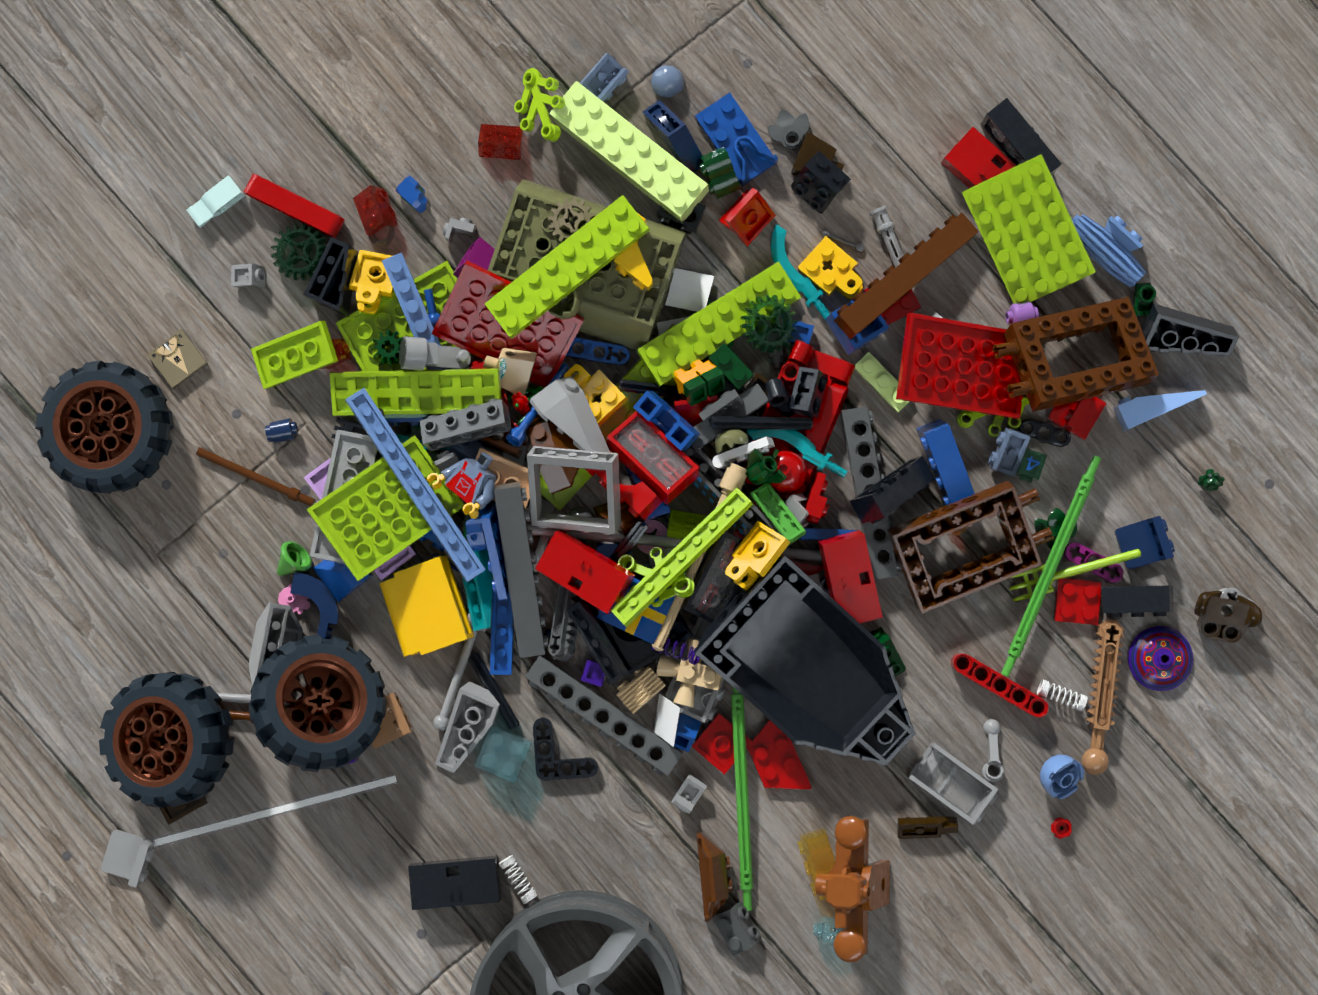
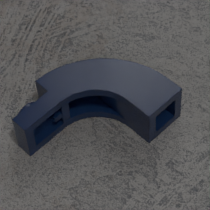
M294 572L290 593L306 596L316 603L320 611L317 635H320L323 639H331L333 628L329 627L330 623L339 625V607L336 598L322 581L310 575Z

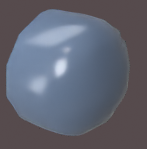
M661 66L652 75L651 85L653 91L660 97H674L684 88V76L674 66Z

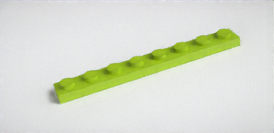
M736 488L610 611L628 627L753 505L751 500Z

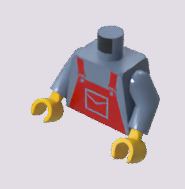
M481 453L478 460L465 458L440 472V475L436 473L429 474L427 481L432 483L434 480H437L432 484L433 489H439L442 486V481H445L444 485L467 503L463 506L464 514H469L472 519H476L479 515L478 509L482 510L494 498L497 477L488 469L493 458L486 453Z

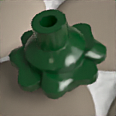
M1208 469L1205 475L1199 477L1197 483L1204 490L1211 492L1223 486L1225 478L1221 477L1219 473H1214L1213 469Z

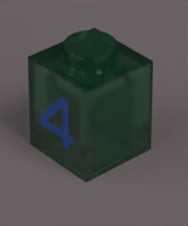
M1026 448L1016 475L1020 476V480L1027 483L1039 480L1047 455Z

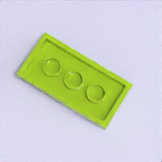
M326 321L316 322L251 348L263 389L272 388L338 362Z

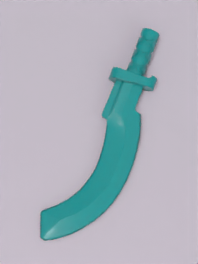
M775 225L771 236V255L774 264L779 261L798 292L802 291L808 299L805 302L806 306L809 308L813 303L825 320L830 313L819 298L824 293L821 289L817 291L809 277L804 278L792 266L785 251L787 231L781 226Z
M746 430L753 440L774 437L790 443L803 454V459L818 466L816 470L822 472L825 467L842 478L847 474V470L828 460L833 456L832 454L827 453L824 456L817 452L815 445L796 430Z

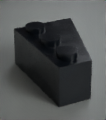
M331 237L303 295L313 302L349 317L353 291L350 290L349 284L358 257V251L349 244Z
M1173 586L1102 587L1103 613H1109V618L1122 617V613H1131V617H1144V612H1153V617L1167 616V612H1174Z

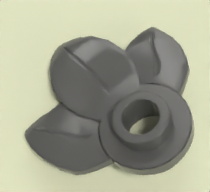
M782 109L777 117V125L768 126V133L774 141L782 142L786 149L795 150L801 146L802 136L808 132V116L804 113L795 119L788 111ZM794 137L796 141L794 143H790L788 141V138Z

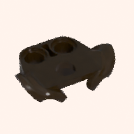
M1222 591L1201 593L1197 599L1194 613L1199 616L1197 620L1198 629L1207 638L1235 643L1242 638L1247 628L1256 627L1262 621L1261 609L1254 602L1241 595L1237 596L1238 601L1221 598ZM1224 605H1231L1233 607L1231 615L1224 616L1221 614V609ZM1207 623H1214L1211 629L1204 630V626ZM1229 627H1235L1232 634H1225Z

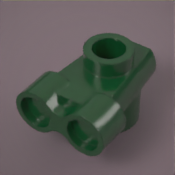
M1151 282L1135 284L1133 309L1136 316L1149 315L1154 304L1156 290L1151 286Z

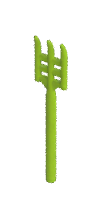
M1135 549L1057 571L1047 593L1054 592V588L1051 585L1056 579H1063L1135 559L1141 556V551ZM1045 564L1011 577L1023 576L1025 582L1011 586L1010 590L1027 587L1028 591L1027 594L1013 598L1014 602L1032 597L1031 586L1037 585L1039 580L1037 572L1043 571ZM1033 573L1034 579L1029 581L1027 574Z

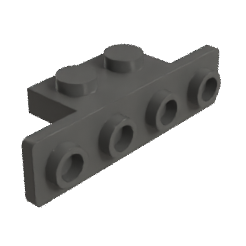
M755 384L741 395L735 389L727 391L721 395L718 401L710 403L702 409L699 415L703 421L694 426L701 434L693 443L697 449H701L710 443L720 432L725 430L712 428L710 425L712 416H749L769 402L759 384Z

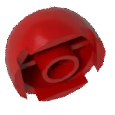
M780 451L775 458L777 463L776 471L780 470L787 478L781 483H770V485L776 492L791 494L797 492L804 485L807 478V467L804 460L798 454L792 451Z

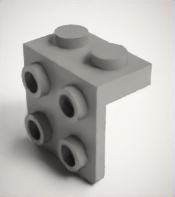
M114 830L111 833L102 862V871L129 879V886L138 887L142 882L146 881L149 870H147V866L152 861L155 849H153L155 841L124 831Z

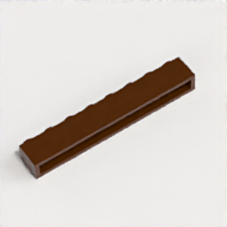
M960 213L957 217L954 215L950 216L944 222L946 225L944 228L940 229L937 227L928 235L930 239L927 242L922 240L914 247V253L910 255L907 252L898 260L900 264L896 268L893 265L890 266L883 273L884 278L881 280L876 278L867 286L869 290L866 293L860 291L852 298L854 303L850 306L845 304L837 311L838 316L834 319V322L850 340L979 232L963 213Z

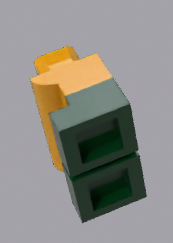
M698 359L692 362L690 370L685 371L680 368L674 371V380L678 386V393H683L686 396L687 402L691 407L708 399V396L712 397L726 390L724 372L710 360L703 363Z

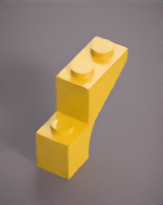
M638 214L646 224V219ZM637 240L615 258V270L624 277L628 275L634 279L632 283L639 289L643 290L645 288L649 291L653 285L652 277L638 247Z

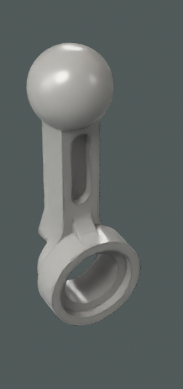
M989 719L983 725V730L987 734L988 762L982 767L981 773L982 777L989 783H996L1004 776V768L999 760L997 734L1000 732L1001 726L995 719ZM989 766H996L998 768L999 775L997 777H993L988 773Z

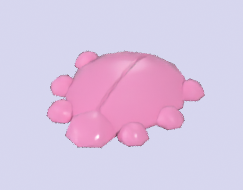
M291 583L279 593L278 602L282 605L291 606L293 613L297 611L298 614H302L303 609L307 610L310 608V602L307 601L309 598L291 594Z

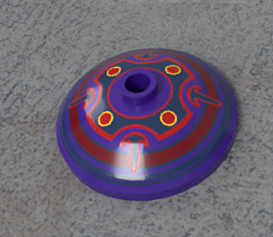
M1165 626L1150 627L1140 632L1133 639L1128 650V666L1133 677L1142 686L1155 691H1167L1178 687L1188 678L1193 666V652L1187 639L1177 630ZM1162 655L1167 656V661L1165 663L1161 661Z

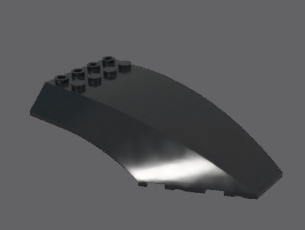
M785 555L777 559L764 577L759 575V578L748 590L743 589L706 628L694 651L699 658L773 722L794 744L807 745L818 750H828L831 753L844 756L849 755L861 760L887 765L916 734L884 645Z

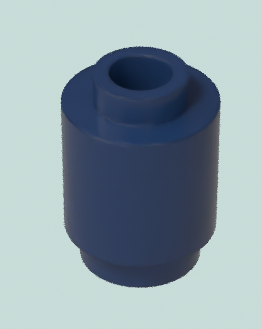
M291 418L270 422L269 425L265 426L268 442L279 443L293 440L296 438V434L299 433L297 423L292 422Z

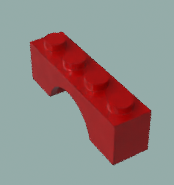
M584 468L592 477L595 474L600 477L598 482L607 490L606 470ZM643 482L635 485L620 484V503L622 504L625 501L629 505L627 510L635 518L640 515L646 520L663 502Z

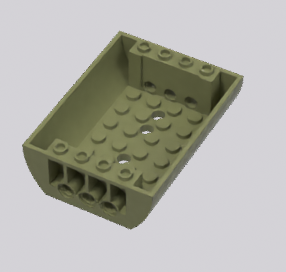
M523 179L515 189L488 271L513 282L561 244L559 242L560 236L554 238L552 235L555 229H549V225L553 222L548 220V216H554L551 208H558L556 202L564 204V198L572 202L573 197H576L577 203L584 200V207L590 205L591 211L589 213H594L595 216L608 206ZM572 208L577 213H583L577 208ZM565 210L560 213L558 219L563 217ZM569 213L570 218L568 223H570L573 230H575L574 225L576 220H574L571 216V213ZM646 219V225L650 231L638 240V247L652 277V288L649 291L645 288L641 290L632 283L634 279L630 276L627 278L621 277L615 270L614 258L610 262L611 267L609 270H599L575 289L580 294L581 299L580 309L577 314L584 317L579 332L633 350H637L650 342L687 233ZM561 230L563 233L571 235V232L567 230ZM542 239L549 242V247L543 251L537 248L538 241Z

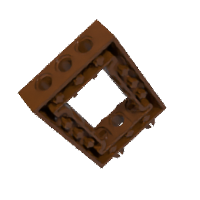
M1129 297L1012 323L1004 332L1007 342L993 345V353L998 352V354L994 355L996 358L1012 355L1021 382L1007 386V392H1012L1009 394L1010 398L1026 394L1032 412L1148 385L1159 375ZM1108 326L1112 336L1111 341L1115 343L1119 354V363L1053 377L1042 348L1044 343L1056 340L1061 342L1065 338L1073 336L1078 338L1083 334L1091 332L1100 333Z
M1005 481L887 530L914 604L921 614L1042 565L1036 546L1054 540V536L1049 527L1034 534L1030 532L1023 507L1040 501L1039 494L1035 488L1017 495L1015 487L1010 482ZM997 515L1008 545L1007 548L931 578V575L925 568L923 563L924 556L919 551L916 541L926 545L932 543V540L946 534L948 536L952 535L953 531L966 526L971 527L975 522L985 518L991 519Z

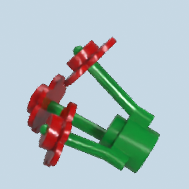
M538 386L527 389L525 392L526 396L522 395L521 392L506 395L501 387V399L507 406V400L512 399L514 408L524 416L517 423L511 420V427L513 429L520 425L528 414L527 412L530 411L529 405L532 407V404L529 402L530 399L543 390V387Z

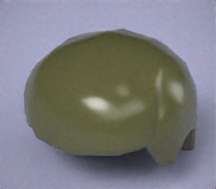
M576 290L572 291L549 309V313L559 319L572 318L580 309V294Z
M739 429L723 430L715 439L716 453L721 454L732 450L737 444H741V446L749 442L748 435Z

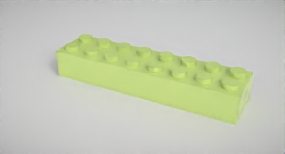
M577 81L563 96L565 99L564 107L562 109L553 108L549 113L554 123L681 222L686 220L694 207L709 192L708 184Z

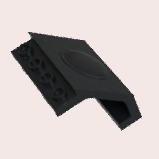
M649 561L642 564L644 567L653 569ZM632 572L636 575V579L641 581L644 576ZM584 599L567 610L611 685L666 654L665 651L660 653L659 651L652 650L651 643L597 619L596 617L600 609ZM680 612L667 639L670 638V643L666 652L673 649L675 641H678L677 646L694 636Z

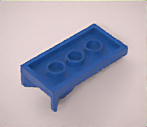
M728 93L695 115V119L716 150L724 147L727 151L737 179L742 187L777 164V155L773 156L731 93Z
M490 503L482 510L478 509V517L467 520L465 525L467 540L472 550H488L490 559L488 560V570L490 573L493 572L494 580H492L493 592L497 593L498 600L507 599L509 587L496 503Z

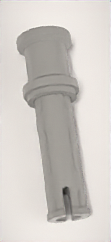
M885 205L869 212V214L873 216L877 225L876 231L882 235L896 268L900 264L898 260L904 255L893 230L895 224L891 222L887 212L888 207ZM890 241L893 242L898 257H896Z

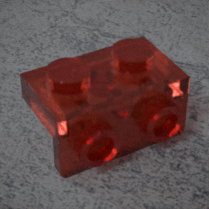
M481 124L478 139L479 157L520 160L523 130L519 126Z
M372 185L353 198L366 235L373 236L387 225L395 227L398 224L395 212L388 199V193L384 188Z

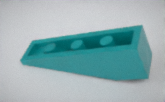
M488 550L474 551L486 570L468 582L463 578L473 631L490 628L493 572L490 573L488 570V560H490Z

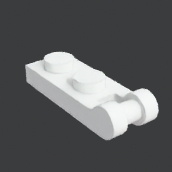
M764 437L714 456L712 463L717 468L727 469L732 462L742 463L747 461L749 452L754 448L764 455L770 452V448L775 447L773 439Z

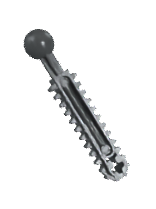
M584 507L573 508L568 514L570 516L593 518L591 512ZM575 578L574 582L580 586L583 583L577 578ZM560 584L557 587L548 651L553 660L567 662L575 653L577 627L567 610L581 601L582 598Z

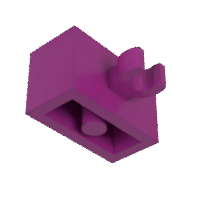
M479 237L468 248L453 275L457 278L459 277L466 260L488 270L495 249Z

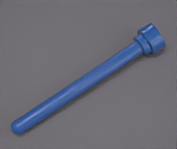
M567 364L561 365L549 384L555 380L562 379L569 370V366ZM533 406L520 425L507 434L506 439L512 445L520 447L526 439L525 431L538 414Z

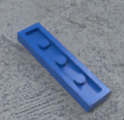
M493 588L490 674L512 675L514 619L510 593L507 599L498 600V595L493 592Z

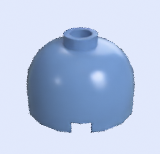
M1057 754L1044 762L1039 779L1042 787L1053 798L1064 799L1078 789L1076 784L1079 779L1083 780L1084 768L1072 757Z

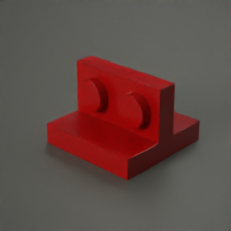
M752 188L750 191L746 190L719 219V222L735 233L740 241L748 247L776 215L759 191Z
M1094 397L1053 407L1047 419L1084 441L1107 403Z

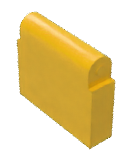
M447 555L439 556L393 573L395 578L379 583L404 657L418 654V652L421 655L428 654L474 637Z

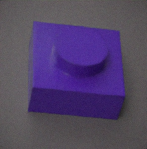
M587 660L581 681L602 687L605 678L604 672L597 662Z

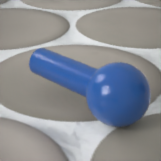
M431 288L424 290L429 318L434 328L440 314L437 313Z

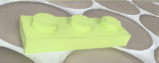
M870 352L855 365V370L897 413L909 403V401L896 400L898 381Z

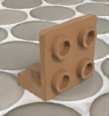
M397 692L384 697L387 699L386 715L382 720L381 730L372 743L375 749L414 731Z

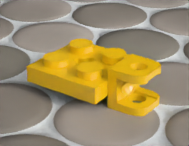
M827 236L797 267L801 273L809 277L828 296L837 289L845 298L852 300L854 296L863 290L862 279L853 271L858 266V263ZM824 262H832V270H823Z
M365 250L359 251L349 284L350 290L357 291L356 300L359 312L375 314L379 309L381 296L392 298L394 289L382 263V260L391 257V255ZM375 270H378L380 275L374 277L370 273H374ZM365 304H369V305H372V306L369 307V308H367V307H365L364 305H365Z
M575 364L564 374V377H571L573 373L579 372L573 379L583 390L600 427L628 399L600 369L591 376L582 366ZM602 395L600 397L601 402L598 403L596 401L593 403L595 396Z
M757 521L731 555L734 559L726 568L725 574L733 579L734 583L748 590L759 578V575L764 577L790 544V541ZM759 547H764L761 552L758 551ZM736 568H739V571L736 574H733V571ZM748 576L747 581L742 582L743 578Z

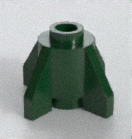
M755 448L749 452L746 475L750 482L755 485L781 483L787 478L780 470L776 471L777 463L775 458L779 453L777 449L768 456H763Z

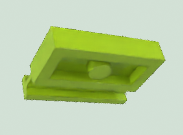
M671 509L667 537L684 539L707 516Z

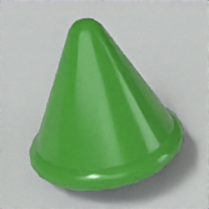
M292 541L282 544L277 567V574L279 576L307 571L311 568L312 560L304 547Z

